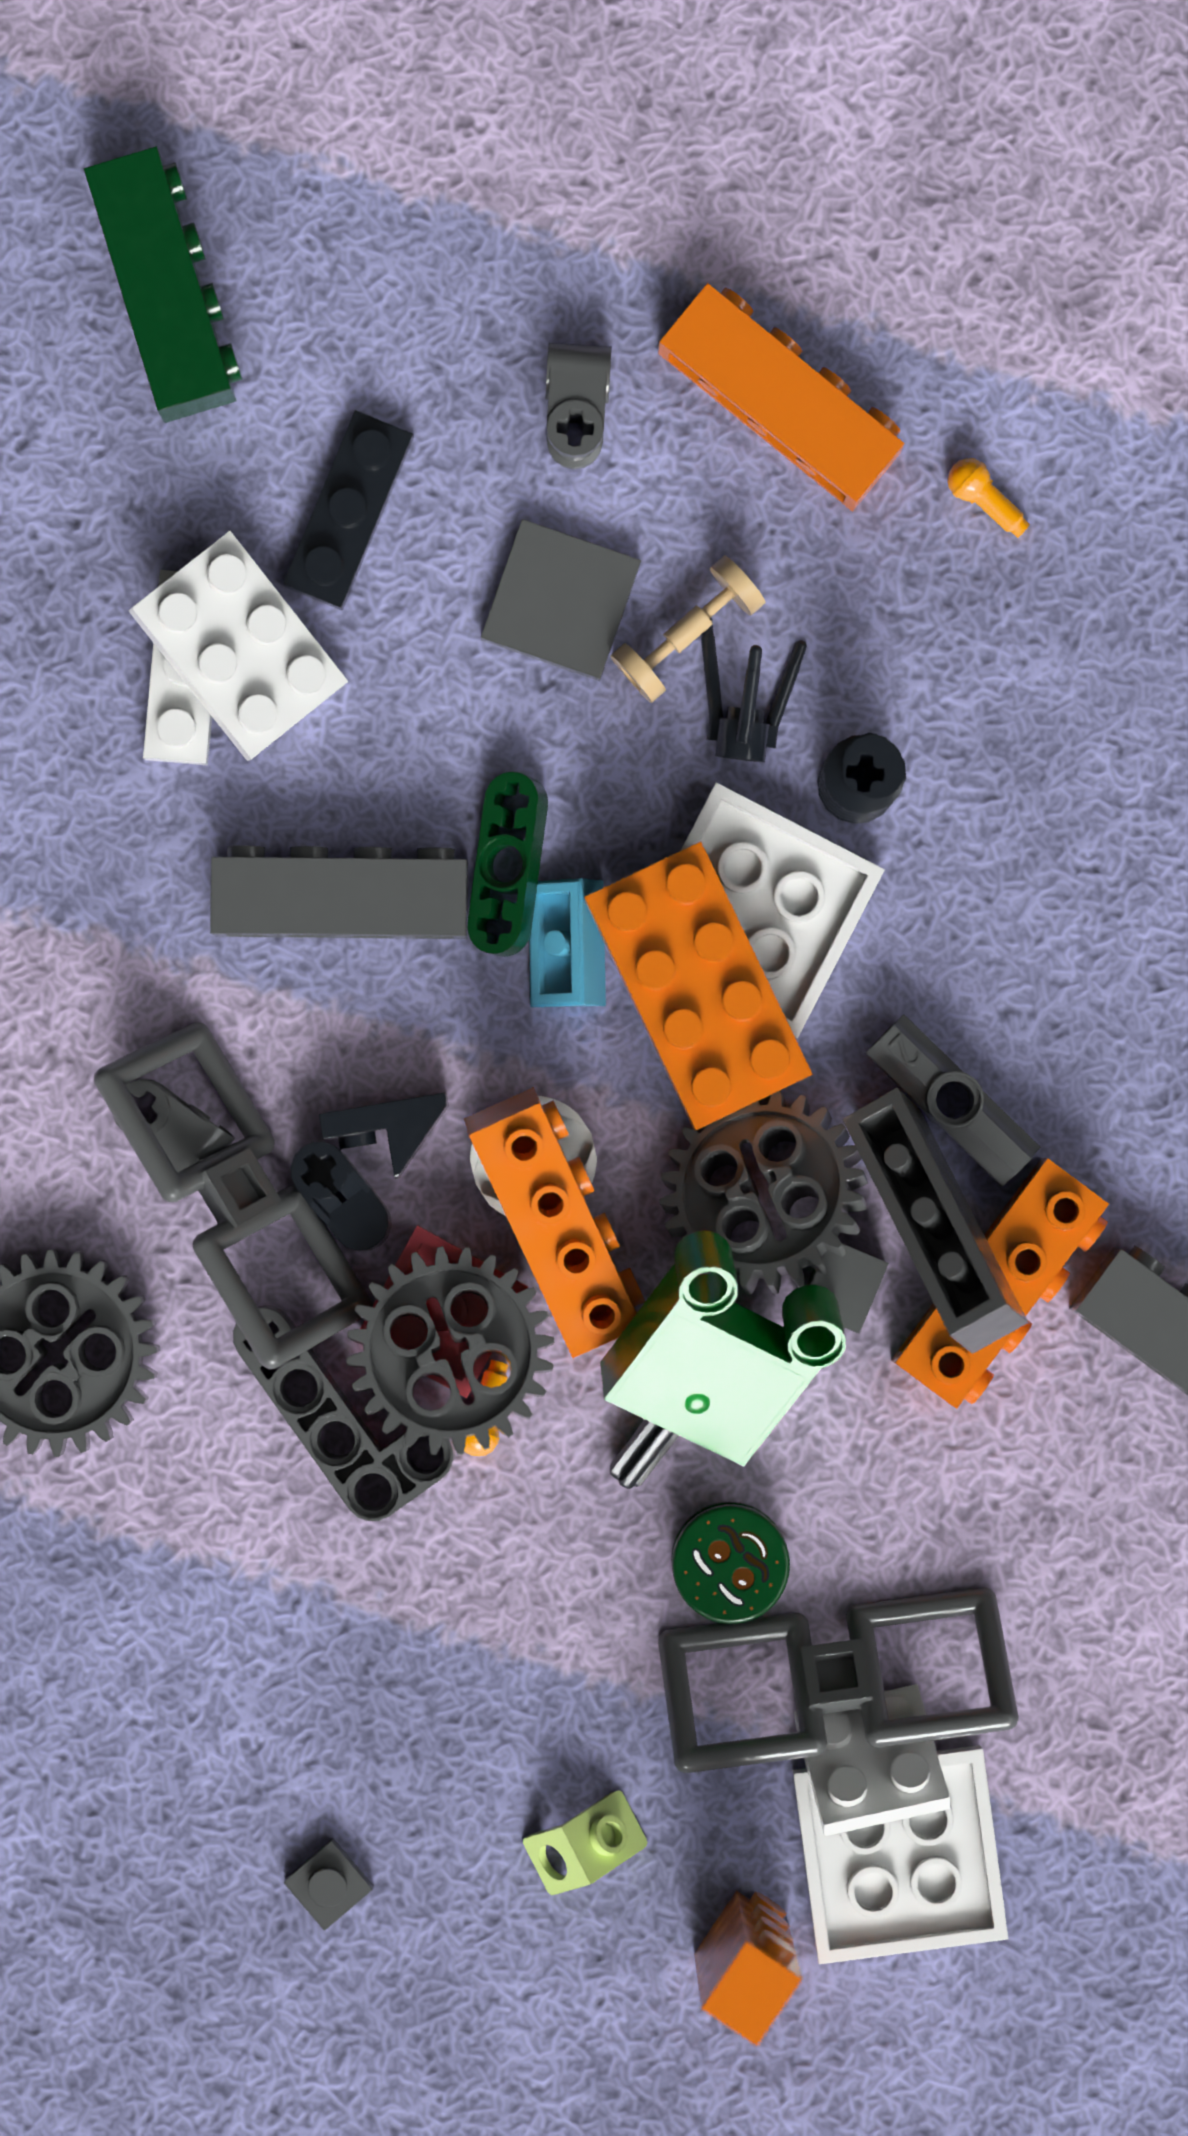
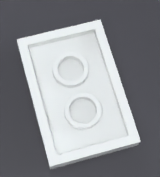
M231 531L227 532L128 610L247 761L253 759L349 682Z

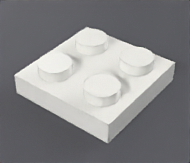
M918 1684L884 1691L889 1720L926 1715ZM861 1709L823 1714L827 1748L821 1755L806 1757L804 1760L824 1836L950 1809V1797L934 1740L877 1748L871 1746L866 1740ZM794 1711L796 1729H797V1732H800V1731H799V1725H798L797 1712Z

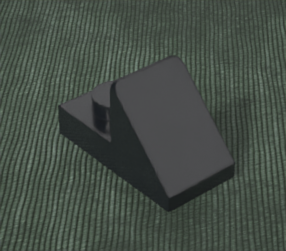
M439 1093L319 1114L322 1136L326 1140L338 1138L339 1148L342 1150L377 1144L375 1131L386 1130L394 1177L398 1179L449 1107L447 1093Z

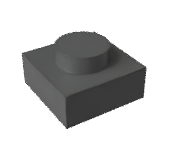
M334 1838L329 1840L287 1876L283 1882L324 1931L370 1893L374 1887Z

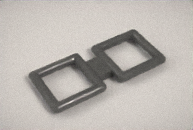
M200 1022L192 1023L99 1068L95 1072V1086L161 1197L167 1202H177L199 1191L218 1224L203 1231L194 1238L193 1250L264 1367L268 1369L278 1368L362 1319L354 1310L356 1305L372 1307V1302L326 1224L309 1206L295 1187V1184L276 1192L259 1164L258 1159L273 1150L275 1146L274 1137L205 1024ZM193 1051L244 1138L177 1172L125 1084ZM290 1214L342 1301L276 1338L224 1252V1249Z
M982 1587L856 1604L851 1606L846 1614L850 1640L812 1645L808 1620L801 1613L758 1617L751 1621L737 1624L714 1623L669 1629L662 1632L658 1639L675 1767L682 1773H694L819 1756L827 1748L823 1714L861 1709L867 1742L877 1748L1013 1729L1018 1723L1019 1716L995 1593L989 1588ZM974 1614L990 1706L889 1720L874 1628ZM786 1640L800 1732L698 1746L685 1653Z

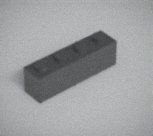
M227 846V857H211L210 934L215 937L467 939L468 862L466 859H455V849L439 847L417 848V859H391L392 848L355 847L353 858H328L327 847L295 846L290 847V858L265 857V847Z
M895 1088L843 1118L842 1120L949 1335L973 1354L1029 1323L921 1110L901 1090Z
M1135 1245L1129 1253L1113 1247L1069 1309L1188 1396V1284L1185 1283L1182 1289L1178 1291L1159 1276L1164 1271L1165 1266Z

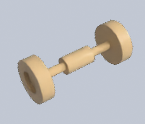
M726 555L710 567L712 575L724 590L702 609L697 605L693 607L663 634L666 641L643 660L626 643L610 655L618 669L650 703L654 702L666 691L664 685L652 669L674 649L681 653L713 624L710 618L731 599L750 616L766 603L754 583Z

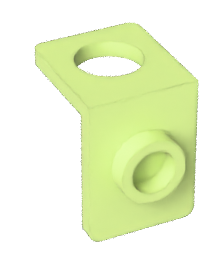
M617 1790L606 1795L564 1824L530 1834L523 1839V1845L547 1892L550 1895H556L591 1885L647 1846V1839L623 1792ZM546 1845L555 1848L563 1857L567 1868L566 1876L558 1873L549 1863L546 1855Z

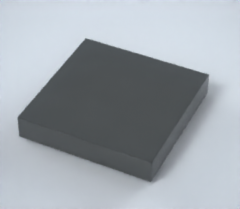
M522 519L483 629L481 641L600 681L641 565V560Z

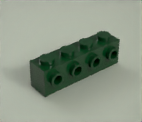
M155 146L83 168L157 411L164 423L236 402L231 383L243 379L232 344L219 345L213 323L224 320V316L213 282L203 286L200 283L195 263L206 260L195 223L183 225L176 203L187 200V196L176 162L164 165L158 148Z

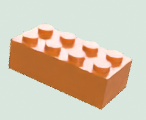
M702 842L696 843L584 897L585 904L694 1131L813 1075Z

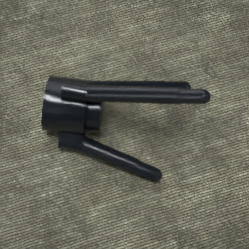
M712 624L701 634L709 711L707 740L717 741L716 757L764 763L767 748L776 749L778 728L801 668L807 644L803 640L795 643L766 723H764L765 711L755 709L762 648L759 645H753L749 650L741 707L728 706L726 718H723L716 643Z

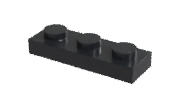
M357 410L354 411L283 585L285 588L343 611L413 442V433Z

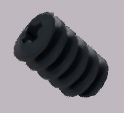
M871 732L864 735H852L839 742L828 754L821 766L817 779L819 798L825 809L838 820L852 824L870 822L882 816L901 794L906 780L905 761L897 746L884 736ZM856 766L865 768L864 774L866 779L874 780L865 792L857 790V781L855 779L847 778L852 774Z

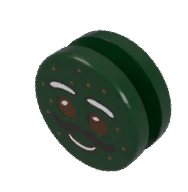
M719 1502L698 1510L682 1525L673 1544L671 1566L674 1581L681 1597L695 1612L715 1622L737 1624L758 1618L776 1604L788 1582L790 1557L782 1533L765 1513L753 1506L740 1502Z

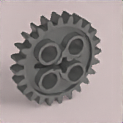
M778 1091L771 1095L768 1105H762L759 1100L707 1125L701 1133L684 1127L681 1131L690 1147L687 1151L669 1149L668 1152L672 1161L679 1167V1171L661 1173L660 1179L664 1185L676 1192L659 1199L660 1205L666 1213L676 1215L665 1223L667 1231L672 1237H685L697 1231H711L724 1237L732 1249L736 1276L740 1275L741 1286L746 1294L752 1295L759 1278L765 1279L773 1294L779 1293L781 1276L788 1274L798 1287L804 1286L803 1268L808 1265L812 1266L822 1275L826 1274L827 1268L821 1256L826 1251L842 1257L846 1254L843 1245L838 1239L839 1234H859L860 1229L856 1221L848 1215V1212H858L867 1209V1203L863 1196L851 1191L868 1184L863 1170L851 1168L862 1158L855 1145L844 1146L850 1137L845 1126L839 1124L829 1128L832 1117L824 1106L809 1117L810 1105L803 1095H800L791 1107L787 1108L782 1092ZM784 1141L796 1143L795 1151L791 1157L780 1162L768 1160L769 1152L776 1144ZM744 1143L752 1145L758 1166L769 1184V1194L786 1231V1238L782 1241L775 1239L769 1217L758 1199V1189L741 1152V1146ZM727 1165L737 1167L736 1175L731 1182L718 1187L709 1185L712 1174L718 1168ZM810 1196L819 1199L817 1208L809 1216L804 1218L789 1216L791 1207L800 1198ZM745 1221H756L759 1223L758 1232L752 1239L742 1243L731 1241L732 1232L737 1225ZM703 1272V1273H700V1275H701V1274H709L710 1272Z
M438 1247L435 1265L427 1267L417 1252L412 1253V1273L405 1275L399 1268L393 1264L390 1265L388 1271L394 1285L386 1289L379 1284L371 1282L368 1286L369 1290L378 1301L375 1308L356 1305L354 1309L368 1324L366 1329L349 1330L347 1333V1337L350 1340L363 1345V1352L346 1358L347 1365L365 1368L366 1375L357 1379L352 1384L353 1390H373L375 1396L367 1403L364 1411L369 1415L385 1408L389 1415L384 1422L382 1431L388 1434L400 1424H403L407 1427L405 1435L406 1447L410 1448L420 1435L423 1434L429 1436L431 1455L437 1454L443 1439H452L457 1455L462 1456L465 1450L466 1437L475 1436L479 1445L484 1450L490 1448L489 1429L496 1427L503 1435L508 1438L511 1437L513 1430L507 1417L513 1412L529 1420L533 1414L523 1401V1398L526 1394L534 1397H544L546 1390L533 1380L534 1373L553 1371L554 1364L537 1357L538 1350L554 1345V1337L539 1335L535 1332V1327L548 1319V1312H528L526 1306L532 1301L537 1291L533 1287L517 1294L512 1289L518 1275V1271L515 1268L508 1271L500 1279L493 1275L496 1256L490 1255L482 1266L477 1268L472 1266L470 1248H464L458 1264L449 1263L444 1248ZM466 1293L477 1294L485 1301L488 1313L482 1323L477 1326L466 1327L461 1326L454 1320L450 1309L454 1300L460 1295ZM433 1297L438 1300L452 1340L455 1343L465 1341L469 1349L461 1353V1365L475 1398L472 1405H465L463 1403L447 1360L435 1361L432 1353L440 1349V1338L426 1305L429 1298ZM411 1315L418 1317L425 1323L428 1334L427 1339L421 1346L416 1349L406 1350L394 1344L390 1333L396 1320L403 1316ZM491 1352L506 1358L511 1371L505 1383L492 1388L479 1383L473 1373V1366L476 1360L483 1354ZM425 1376H439L450 1387V1398L440 1409H423L417 1405L413 1398L414 1386L418 1380Z
M57 1249L47 1251L44 1268L39 1267L31 1253L21 1255L22 1274L19 1275L7 1264L0 1265V1280L2 1283L0 1286V1340L5 1336L14 1337L22 1343L26 1352L25 1363L20 1370L16 1372L8 1371L0 1365V1422L6 1425L3 1444L6 1446L12 1444L22 1433L27 1435L26 1446L28 1454H35L41 1447L44 1439H49L54 1457H59L64 1454L67 1438H72L75 1446L81 1453L86 1452L90 1449L89 1432L92 1430L103 1441L111 1440L114 1438L109 1420L113 1418L124 1425L131 1424L134 1419L131 1412L125 1406L126 1402L146 1403L149 1397L136 1384L138 1380L154 1379L158 1374L151 1367L142 1364L144 1356L160 1351L159 1345L142 1342L141 1334L156 1325L155 1319L137 1320L134 1314L145 1302V1297L142 1295L125 1300L121 1294L130 1278L124 1275L109 1284L104 1280L108 1268V1262L104 1260L99 1261L90 1272L84 1271L85 1260L83 1252H74L67 1267H62ZM48 1290L59 1291L64 1294L69 1302V1316L59 1326L49 1324L40 1315V1299ZM88 1309L93 1310L96 1313L95 1320L63 1352L65 1359L69 1361L68 1364L65 1366L59 1362L48 1367L25 1395H18L15 1390L16 1386L48 1353L46 1347L42 1344L43 1341L46 1340L52 1343L62 1339ZM95 1333L108 1336L115 1344V1360L110 1367L105 1369L95 1367L86 1358V1342ZM50 1380L61 1381L71 1390L73 1397L72 1406L66 1414H53L43 1404L42 1391Z

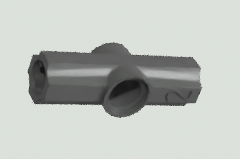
M903 1014L865 1053L924 1111L932 1123L941 1127L1000 1186H1004L1041 1148L982 1090V1087L975 1078L964 1073L906 1015ZM947 1082L958 1083L968 1093V1108L963 1115L956 1119L943 1115L936 1103L937 1092Z

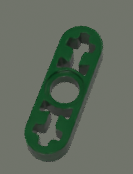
M519 772L500 774L492 780L486 790L467 923L468 935L475 947L485 953L500 957L512 956L521 951L528 943L531 935L548 811V796L542 784L536 779ZM519 786V793L528 796L529 803L527 808L517 809L514 819L513 811L505 808L503 801L505 796H515ZM502 826L512 830L513 827L526 831L525 840L507 834L498 835V828ZM515 847L520 852L523 860L521 872L514 880L501 882L494 873V859L502 849ZM490 889L505 894H517V901L514 903L504 899L502 908L501 900L489 898ZM502 908V918L512 922V929L510 934H500L497 944L496 935L487 932L486 926L488 920H499Z

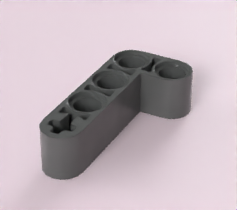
M274 1306L258 1307L267 1324L273 1321L278 1326L279 1332L275 1334L276 1338L296 1327L283 1310ZM236 1323L233 1330V1343L238 1354L348 1509L356 1517L366 1521L385 1519L440 1481L449 1472L455 1458L452 1439H443L441 1446L444 1450V1460L438 1467L432 1470L418 1468L409 1457V1447L405 1446L406 1432L382 1448L312 1348L300 1354V1357H296L281 1365L272 1376L267 1368L260 1363ZM303 1369L309 1371L315 1377L318 1383V1392L313 1401L299 1404L287 1396L284 1390V1381L290 1371ZM332 1421H340L347 1424L355 1435L353 1450L344 1455L329 1453L321 1442L323 1426ZM371 1473L384 1476L392 1487L390 1501L387 1504L376 1507L365 1504L357 1492L359 1479Z

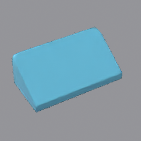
M578 878L538 881L532 929L529 938L530 1007L606 1006L605 943L584 897L604 888L603 880Z

